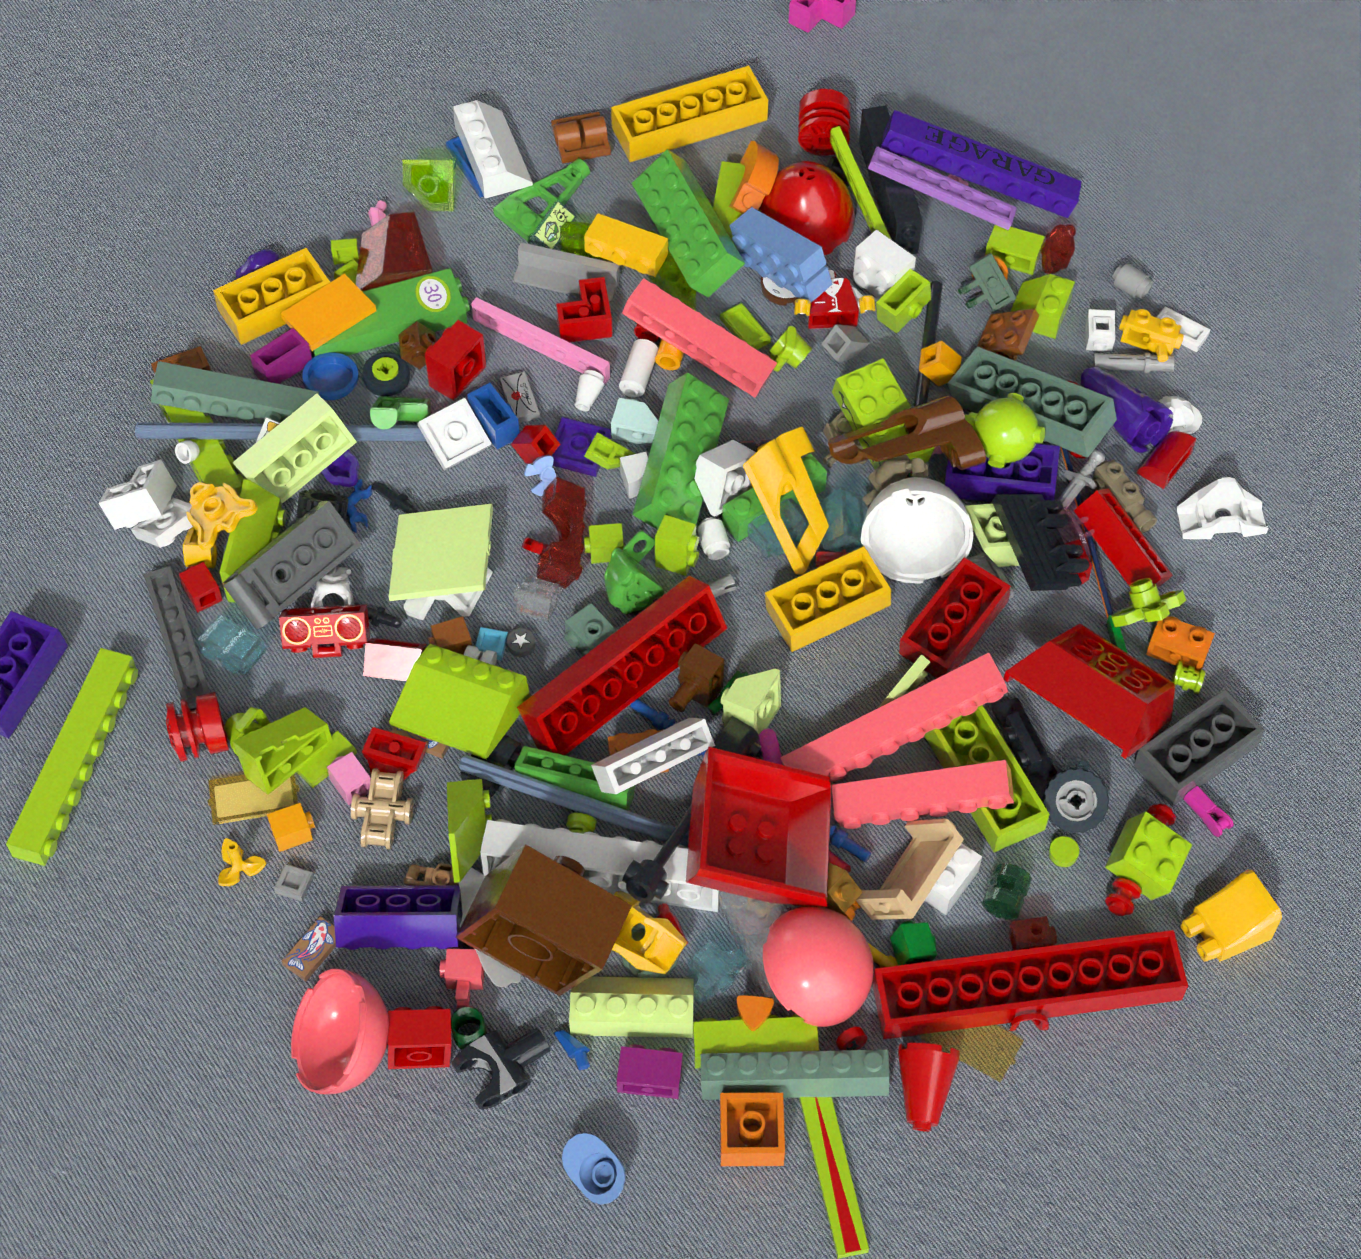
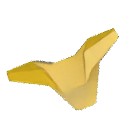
M615 891V896L629 903L632 907L612 950L623 956L638 970L666 974L682 952L687 941L668 919L653 918L639 906L640 901H637L628 893ZM641 923L646 930L643 939L635 941L631 932L636 924Z

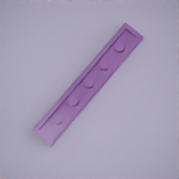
M876 147L868 169L1006 230H1009L1012 225L1016 207L887 150Z

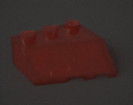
M415 212L389 214L362 233L355 284L362 292L432 273L433 269Z

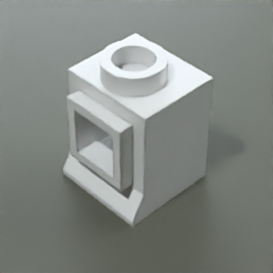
M1089 309L1085 324L1086 350L1098 352L1113 350L1115 342V310ZM1096 323H1107L1106 330L1096 329Z

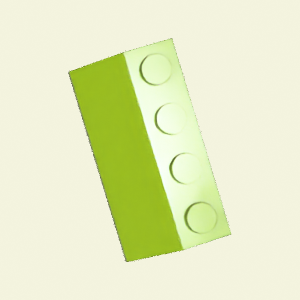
M244 479L239 497L254 500L258 509L253 515L241 518L235 530L229 534L220 568L222 583L234 574L238 568L281 535L279 532L280 526H284L286 523L287 513L282 508L281 499L251 480ZM224 588L228 602H235Z

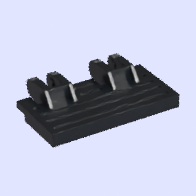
M1042 494L996 495L992 500V504L1030 591L1067 590L1069 587L1080 586L1082 582L1079 575L1071 573H1082L1090 567L1087 559L1078 558L1084 553L1082 546L1078 544L1065 545L1058 531L1059 528L1067 526L1070 522L1066 514H1058L1063 510L1062 502L1060 500H1044Z

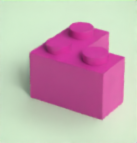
M791 0L788 23L807 33L821 19L842 29L855 15L856 0Z

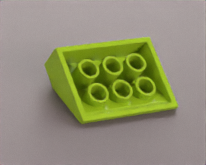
M429 644L415 661L389 723L391 726L487 759L520 715L517 707L531 697L527 679L524 675Z

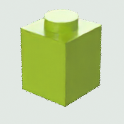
M622 523L589 526V536L584 537L585 553L591 554V564L610 562L613 550L615 548H624Z

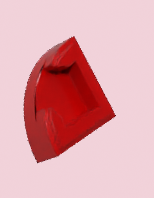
M528 537L524 538L522 548L548 556L551 547L549 544Z

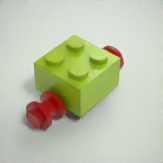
M1161 803L1150 805L1147 812L1145 811L1128 819L1107 861L1105 868L1119 878H1116L1112 884L1113 889L1116 891L1115 894H1108L1105 903L1109 911L1117 916L1132 914L1135 907L1131 901L1132 899L1140 898L1141 894L1153 900L1170 893L1192 844L1167 827L1173 825L1176 821V816L1169 806Z

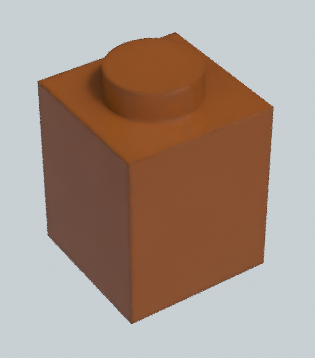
M463 616L431 625L432 637L428 638L429 644L464 655L468 645L472 646L471 637Z

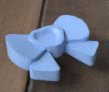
M540 456L533 464L528 463L526 465L525 476L539 474V478L542 480L530 490L538 496H542L543 493H556L564 485L556 477V473L552 468V456Z

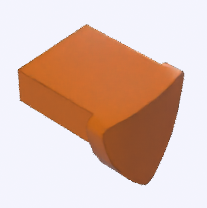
M739 995L736 1000L739 1016H741L751 1031L758 1029L767 1020L774 1005V1000L767 997Z

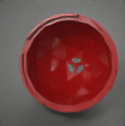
M811 161L792 163L779 170L770 194L764 197L758 209L761 213L821 246L824 256L831 254L834 248L848 241L855 223L853 201L844 181L825 165Z

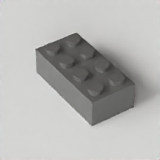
M1225 689L1138 750L1134 767L1173 807L1182 801L1185 795L1193 788L1203 786L1258 747L1265 729Z

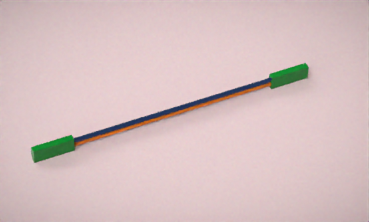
M1060 447L1066 470L1074 472L1068 450ZM1080 492L1074 499L1076 507L1083 503ZM1081 522L1107 616L1106 627L1110 641L1113 645L1127 653L1121 628L1114 627L1111 618L1114 614L1092 535Z

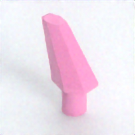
M378 201L375 208L371 207L368 212L373 234L379 239L383 237L386 217L384 211L387 204L384 201Z

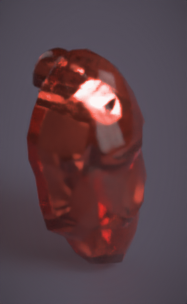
M1059 224L1047 233L1046 241L1040 250L1044 273L1053 274L1061 269H1066L1075 251L1073 236L1076 234V229L1072 224Z

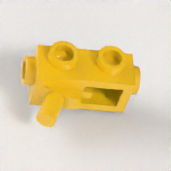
M1131 309L1129 316H1123L1119 330L1123 331L1121 342L1156 353L1159 362L1167 361L1168 356L1172 355L1174 348L1180 349L1185 335L1180 333L1182 326L1177 325L1172 318L1165 317L1159 319L1151 316L1150 312L1145 309L1137 311Z

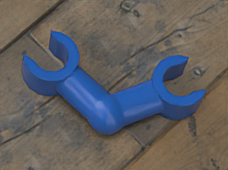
M362 479L358 480L354 486V491L347 497L349 499L347 515L350 518L351 530L357 533L356 522H363L368 528L367 516L359 513L355 508V505L361 499H368L372 495V485L364 491L359 490L363 486Z

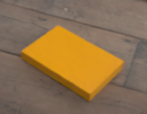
M343 274L283 311L281 318L291 329L294 328L309 343L310 350L314 351L376 312V305L346 274Z

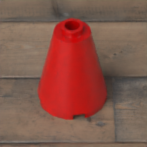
M907 1043V1049L902 1044H899L898 1058L906 1121L909 1124H913V1130L930 1132L931 1127L938 1126L960 1060V1051L951 1048L950 1053L942 1052V1045Z

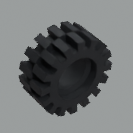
M309 489V491L303 490L299 493L296 515L298 518H302L321 501H330L344 522H346L349 499L344 495L332 493V491L328 490L327 492L317 489V491Z

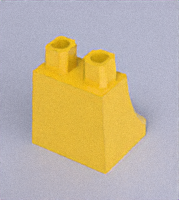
M1247 869L1220 891L1197 905L1193 913L1182 921L1181 929L1188 938L1199 933L1202 935L1205 941L1199 943L1196 949L1204 962L1215 958L1221 962L1271 940L1282 919L1280 908L1255 872Z

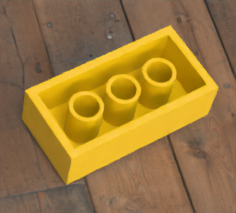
M304 248L213 290L218 311L242 345L285 325L286 323L281 318L283 311L324 287L330 281L308 249Z
M863 546L765 592L766 610L791 652H794L891 606V588Z

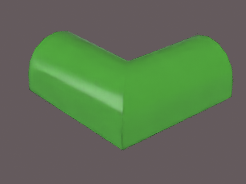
M379 396L370 409L371 421L374 426L383 430L393 427L396 421L419 422L431 416V400L428 398Z

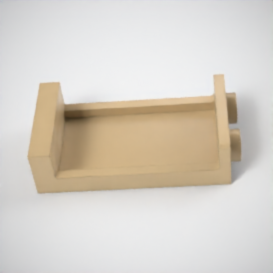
M948 819L908 821L905 828L911 834L912 841L879 890H861L863 893L856 900L871 920L914 918L964 840L951 821Z

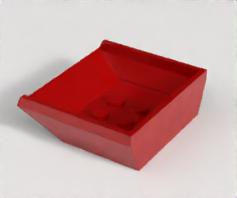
M1080 623L1048 641L1006 670L1003 677L1006 682L1015 679L1123 750L1121 757L1127 759L1166 730L1172 720L1176 684Z
M708 747L693 784L686 883L769 903L827 907L831 807L830 777Z

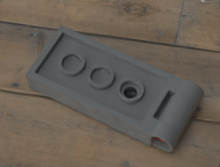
M321 501L238 568L222 585L254 628L260 629L358 549L361 544L331 502ZM277 570L280 571L279 579L276 577Z

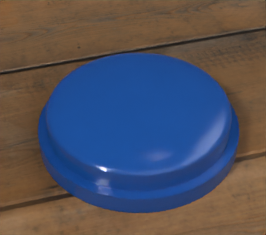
M330 352L317 355L308 361L303 369L302 378L307 390L318 391L319 396L323 400L330 401L341 399L350 394L357 385L359 375L358 368L351 358L340 353Z

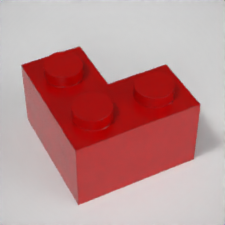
M605 277L579 280L580 301L556 304L560 338L570 343L612 337V316Z

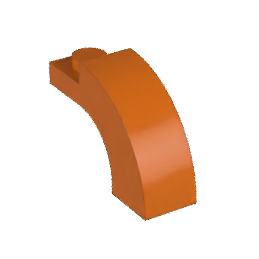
M750 141L740 162L745 166V172L729 206L742 215L751 207L756 210L759 209L764 197L770 194L778 171L779 159L777 154L755 141Z

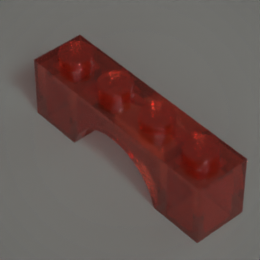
M556 477L543 491L542 513L555 525L559 534V542H551L538 556L537 578L566 589L574 580L577 581L582 573L580 562L584 549L582 533L585 528L583 514L587 502L584 500V487Z

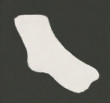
M470 868L461 882H459L463 913L460 927L485 878L484 874L473 868ZM475 949L483 969L496 986L506 987L510 983L520 982L521 975Z

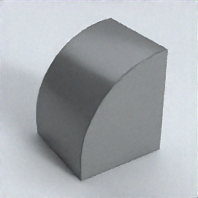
M836 324L821 345L837 362H843L858 355L866 348L869 342L854 326Z

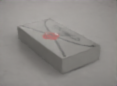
M525 372L499 378L506 402L511 406L519 423L540 418L539 410Z

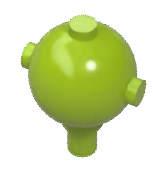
M1009 393L1007 398H999L989 402L979 413L971 412L969 415H965V420L972 425L984 447L986 457L989 458L988 464L995 468H1003L1005 463H1012L1023 459L1033 450L1036 443H1043L1045 438V428L1039 426L1036 415L1023 402V396L1017 393Z

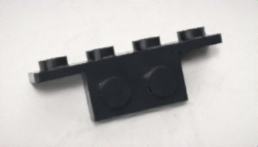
M1014 698L993 706L992 711L1003 731L1005 741L1010 744L1015 754V759L1042 803H1044L1043 795L1046 786L1051 778L1058 773L1019 699Z

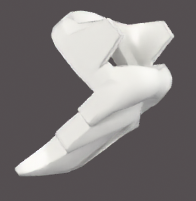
M335 567L316 582V590L312 598L311 608L324 607L322 600L329 593L340 595L343 598L344 606L354 605L348 579L351 569Z

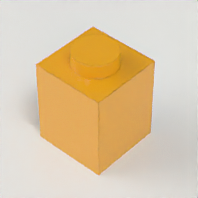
M941 340L921 349L919 371L937 386L948 383L960 369L962 357Z
M301 803L267 814L279 852L313 840L310 829L315 828L310 811L304 813Z

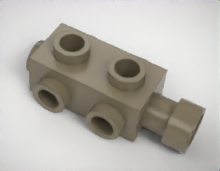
M1114 459L1106 460L1097 465L1093 475V481L1097 485L1094 491L1109 488L1129 517L1133 519L1140 532L1144 533L1150 530L1156 524L1157 518L1150 510L1144 508V497L1140 494L1138 485L1131 482L1123 472V466L1115 462Z

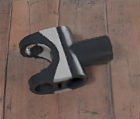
M537 1027L507 1044L499 1030H494L473 1041L453 1059L451 1065L457 1073L468 1069L469 1071L484 1069L492 1075V1079L485 1086V1090L475 1098L478 1108L484 1110L506 1102L524 1091L531 1084V1079L524 1070V1067L546 1055L551 1050L545 1037Z

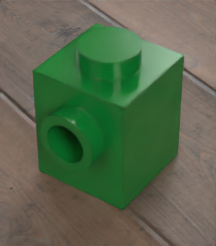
M903 922L890 937L898 966L930 962L937 956L935 936L931 933L928 922Z

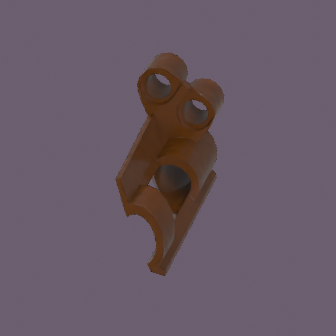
M945 396L905 409L892 415L885 421L830 438L828 442L831 456L844 464H856L868 459L879 462L940 446L941 452L945 453L947 459L951 462V466L957 467L960 470L986 462L985 450L972 425L965 420L961 405L952 396ZM904 424L907 435L864 449H859L854 442L856 439Z

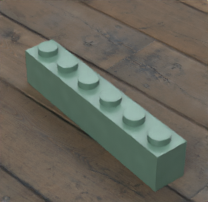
M158 361L152 385L151 403L262 424L266 417L281 423L315 394L319 395V392Z
M888 1049L701 1054L702 1100L720 1099V1093H783V1098L889 1096Z

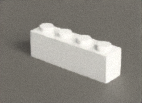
M688 718L591 766L601 792L618 794L707 750L708 747L715 746L705 719Z

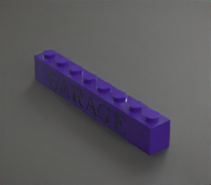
M896 110L893 111L885 127L881 148L1065 218H1069L1079 201L1082 181Z

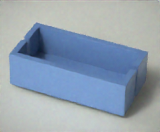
M753 207L729 225L733 235L732 241L745 262L743 266L754 269L763 278L767 277L774 281L778 287L786 288L795 297L808 299L812 302L832 285L829 270L825 266L826 260L822 247Z

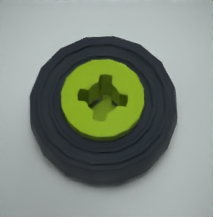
M381 352L375 354L363 366V382L370 392L378 396L386 397L399 394L407 387L410 381L409 366L396 353Z

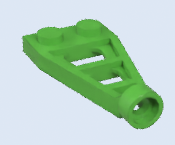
M577 158L567 168L508 196L493 208L494 215L527 242H530L536 237L535 234L538 233V230H540L547 218L551 217L550 214L559 202L564 207L581 185L582 180L590 175L589 167L582 159ZM559 183L565 190L558 197H554L546 189ZM539 196L548 203V206L541 214H536L524 203Z

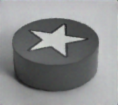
M517 628L511 631L507 637L509 652L516 657L530 655L535 649L534 634L525 628Z

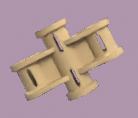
M373 769L369 796L360 797L359 793H354L351 803V819L357 820L358 817H364L361 829V847L377 845L385 846L386 849L391 850L394 842L396 820L404 821L408 825L411 824L414 806L413 798H408L406 801L400 800L403 790V771L385 773L379 772L378 769Z

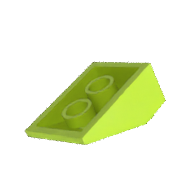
M482 779L447 782L448 835L454 883L461 882L481 855L480 851L487 820L492 821V814L486 815L485 808H491L489 790L483 791Z

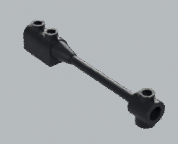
M732 716L715 740L713 748L757 758L762 746L758 744L760 738L757 731L750 725ZM691 806L654 860L646 859L641 861V863L633 860L627 868L622 881L626 883L628 893L637 901L648 903L654 897L661 900L666 893L669 883L665 881L667 873L663 867L690 829Z

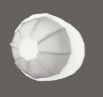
M1179 395L1165 396L1159 400L1160 403L1171 409L1174 414L1169 415L1173 419L1169 432L1180 431L1191 434L1200 428L1202 415L1189 401L1179 397Z

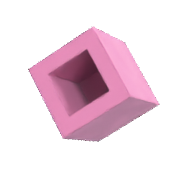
M352 752L346 756L336 758L331 765L327 766L330 781L348 805L352 803L354 793H359L360 797L369 793L371 778Z

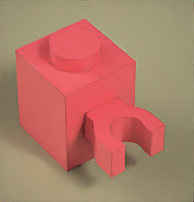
M447 949L446 960L440 961V978H445L447 989H456L455 999L457 1001V1008L470 1005V990H483L485 970L475 949Z

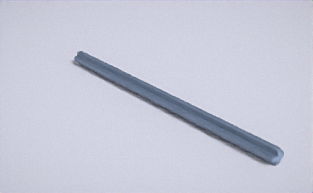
M138 422L135 425V436L138 439L257 440L263 424ZM345 425L356 441H426L418 425H394L384 430L374 425Z
M464 755L459 764L462 772L580 813L588 814L664 842L668 840L676 828L468 755ZM689 832L686 833L679 845L688 848Z

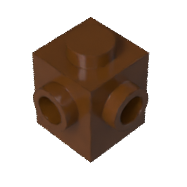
M416 321L401 332L398 337L401 359L420 370L426 365L425 353L427 348L431 344H435L437 339L435 332Z

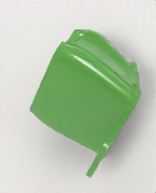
M639 531L623 549L615 548L613 550L611 560L604 575L605 588L610 604L619 608L624 614L645 610L656 597L663 596L664 590L639 563L655 545V540L644 531ZM646 540V546L642 551H633V547L638 541Z

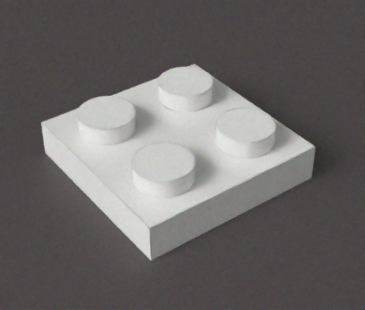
M465 398L419 421L417 424L444 471L491 446L489 438Z
M172 498L160 518L153 521L149 519L141 521L131 530L137 539L160 548L167 546L183 530L193 527L186 512H190L192 505Z

